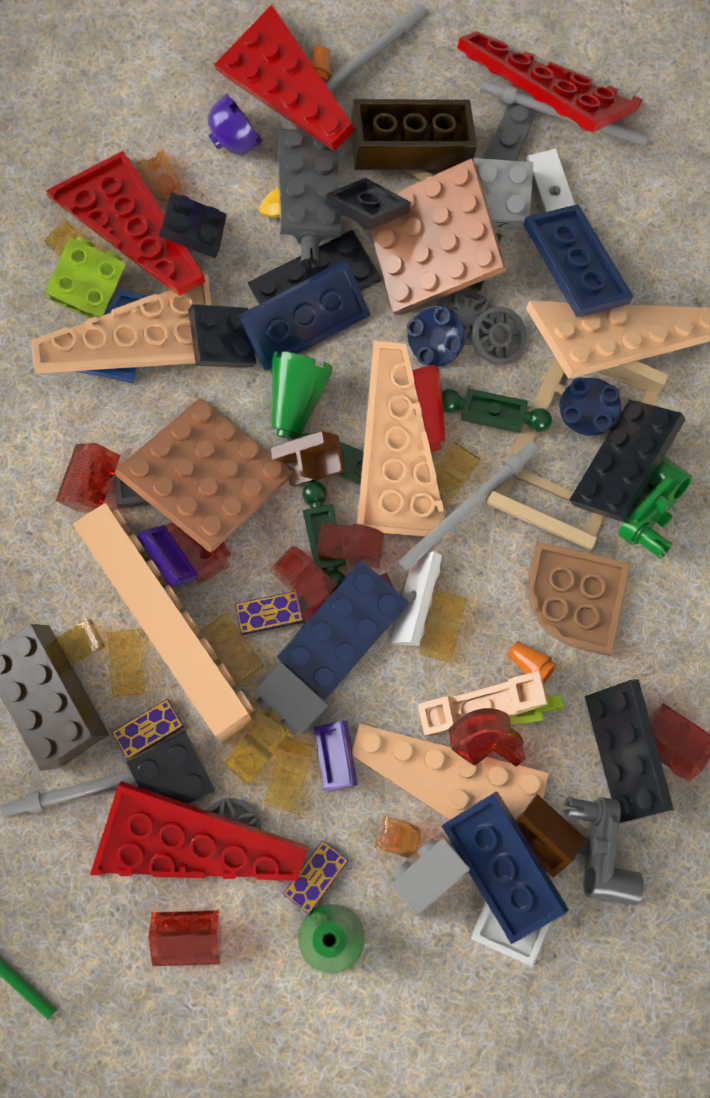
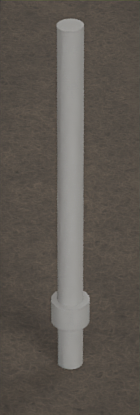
M420 4L408 15L403 14L399 17L390 30L325 83L330 92L333 93L399 36L408 34L414 28V24L427 14L426 7Z
M483 80L480 91L502 98L501 102L510 105L514 102L576 123L568 117L560 116L549 105L536 101L533 96L517 91V87L508 84L504 87ZM614 123L597 130L644 147L649 137L647 134Z
M531 441L517 455L512 454L503 462V467L403 556L397 562L398 566L406 572L488 498L492 490L495 491L511 476L515 477L525 468L524 464L540 450L539 446L534 441Z
M131 771L43 794L38 791L26 794L24 799L1 804V812L3 817L26 811L32 814L43 811L45 806L117 788L121 781L128 784L136 783Z

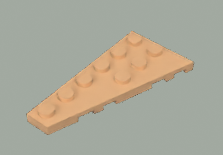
M208 274L204 275L206 280L204 284L181 296H178L172 290L159 295L153 294L113 309L109 314L98 318L94 316L86 319L85 323L71 328L65 327L33 339L31 346L35 374L195 363L188 309L192 304L212 305Z
M529 301L526 308L568 379L710 341L709 307L627 304L579 318L575 316L568 302Z
M373 341L356 530L426 537L445 519L421 415V407L415 389L407 346L403 343ZM449 533L443 537L451 539Z
M359 724L352 750L355 759L448 820L456 817L498 791L515 819L525 810L533 797L536 795L544 797L549 776L547 772Z

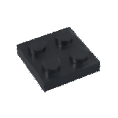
M365 177L327 193L325 205L336 210L339 215L347 216L356 221L361 227L372 230L408 214L411 202Z
M171 192L167 201L159 237L216 259L220 250L227 214L215 207L206 206L187 196Z
M191 305L188 313L196 366L248 368L256 364L255 351L238 318V315L248 311V308Z
M186 731L126 761L138 787L189 804L215 791V787Z

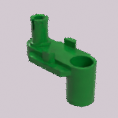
M664 456L648 483L654 489L630 514L626 523L623 522L618 535L630 545L640 543L656 555L658 559H662L665 556L663 551L667 554L672 547V542L666 540L654 531L652 527L656 523L662 528L669 524L673 516L667 511L687 490L692 481V476Z

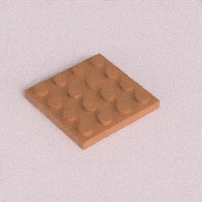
M472 159L395 192V194L411 202L409 213L371 230L392 312L396 315L507 271L477 166Z
M201 398L196 400L116 469V476L210 553L279 490L293 473L282 462L272 460L271 453Z

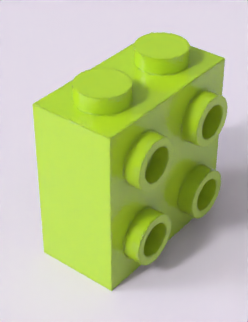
M69 237L45 290L44 298L87 318L101 317L105 314L126 263L122 262V258L116 253L107 250L103 253L93 248L94 245L84 238L77 237L75 240Z

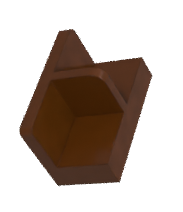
M320 431L271 447L272 460L286 463L287 467L293 471L289 477V484L293 487L344 471L340 439L335 434Z
M539 795L533 797L525 810L515 818L545 871L552 878L573 862L586 841L581 833Z

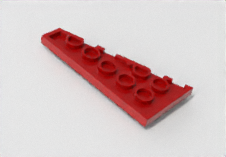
M272 4L214 64L216 70L224 77L334 152L355 131L352 123Z
M475 31L459 38L457 49L465 53L467 58L478 61L488 67L491 73L504 77L510 81L512 86L525 90L533 95L536 101L554 108L557 114L570 118L585 131L593 133L635 112L643 99L634 95L631 100L617 95L619 89L612 86L606 88L592 85L593 80L590 77L549 61L547 66L534 61L535 55L529 52L509 51L507 43Z
M124 151L46 190L48 197L178 296L206 282L203 273L186 247L159 237L164 213Z
M121 781L115 792L90 875L101 876L103 873L119 874V876L149 874L153 877L170 878L223 876V879L256 877L257 880L297 881L309 846Z

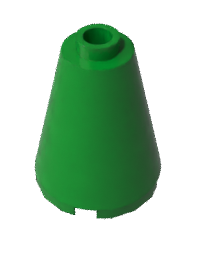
M277 351L274 352L272 358L271 428L277 430L276 436L294 440L295 435L302 434L332 374V365L324 362L322 368L315 365L316 359L289 352H282L281 355Z
M328 904L314 909L305 917L299 930L298 943L302 956L314 969L324 973H339L353 966L360 958L364 949L365 933L361 921L351 910L341 905ZM326 933H333L336 936L334 946H326L323 943V937Z

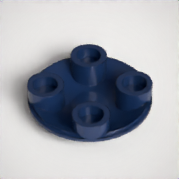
M427 307L416 314L407 324L408 345L421 364L436 365L438 367L447 365L455 360L463 349L465 343L464 324L460 317L447 307Z
M575 378L565 389L560 399V414L563 421L570 429L582 435L596 436L609 431L616 425L621 415L622 405L618 388L601 379Z

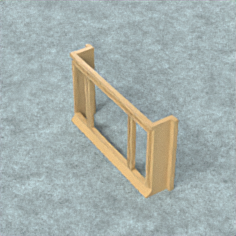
M554 357L529 412L536 408L547 410L553 395L562 396L567 388L559 384L564 370L556 357ZM639 361L596 371L644 391L645 394L641 402L654 405L659 392L669 376ZM523 424L521 433H519L508 458L512 454L517 455L526 445L533 441L536 432L531 430L528 424ZM522 470L515 477L511 476L495 491L492 490L486 504L487 506L504 511L577 544L586 550H592L597 539L596 534L604 516L592 512L585 530L581 531L507 497L515 478L567 501H570L569 499L574 492L526 470Z

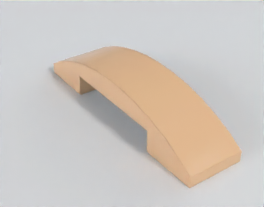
M536 671L508 679V682L454 697L446 696L420 703L418 708L424 736H430L511 717L546 705L548 701L541 672Z

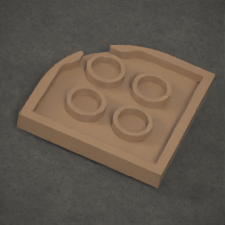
M537 542L528 580L529 600L537 620L550 635L570 647L610 656L614 646L630 563Z

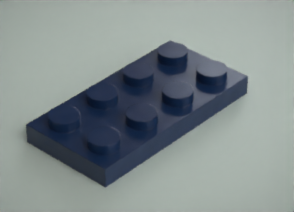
M578 204L525 218L523 226L577 318L630 304L633 294Z
M343 260L238 315V318L262 368L267 371L272 368L274 352L277 351L280 355L282 352L299 354L370 316V312L349 262Z
M360 560L281 650L277 658L326 699L410 602L366 563Z
M498 791L441 825L459 857L470 869L468 871L511 945L569 911Z

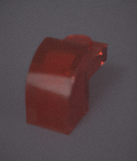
M322 522L317 555L349 560V565L354 566L362 560L370 568L380 569L385 535L378 529L362 524L353 523V526Z
M293 545L270 568L272 575L290 591L298 593L315 610L337 588V584L314 564L312 558Z
M494 708L473 710L448 728L452 751L474 766L493 751L516 767L526 760L523 738L515 729H511L509 716L502 710Z

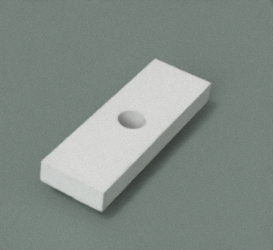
M556 148L528 155L527 162H534L532 178L543 211L547 212L575 205ZM551 192H554V193H556V194H558V195H557V196H553V195H551L550 193H551Z
M434 551L427 552L410 567L403 592V597L410 603L398 615L390 642L398 645L419 646L420 640L425 633L424 625L428 609L432 605V593L435 582L440 574L441 554Z

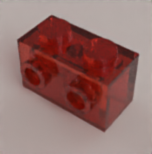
M98 443L76 444L55 501L81 513H90L104 504L121 455Z
M173 522L166 525V528L198 573L195 579L198 586L230 567L227 558L231 556V553L224 542L210 553Z
M663 703L649 718L661 763L669 767L676 776L691 781L704 770L710 758V734Z
M219 910L152 912L148 935L152 966L220 965L222 932Z

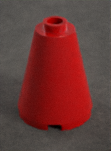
M436 365L412 370L431 453L442 449L440 443L446 441L441 374Z

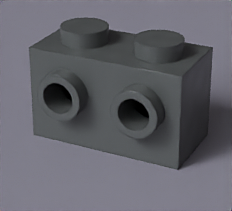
M281 661L254 689L260 696L256 701L269 713L273 710L278 712L283 717L280 723L293 735L297 732L301 735H306L331 707Z

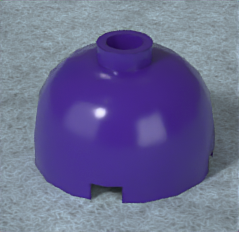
M228 93L212 106L208 114V125L212 133L208 137L218 150L224 147L230 153L239 155L251 151L263 142L259 133L255 132L246 115Z

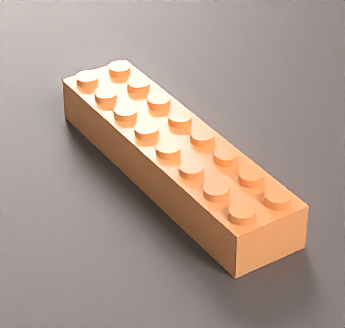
M106 503L73 523V526L216 738L223 743L254 722L249 715L254 711L251 704L241 690L237 693L233 691L232 687L236 683L223 663L218 667L215 665L214 662L219 658L205 637L198 640L196 636L201 632L187 611L182 614L179 612V610L184 608L169 585L164 588L162 587L166 583L165 579L152 559L145 562L149 556L135 534L128 537L132 531L117 508L111 512Z

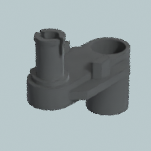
M568 796L564 806L576 809H563L564 817L590 822L589 838H585L586 841L578 854L587 855L583 880L585 896L633 906L637 905L642 898L644 889L642 874L636 871L614 868L621 814L619 801L598 797L594 802Z

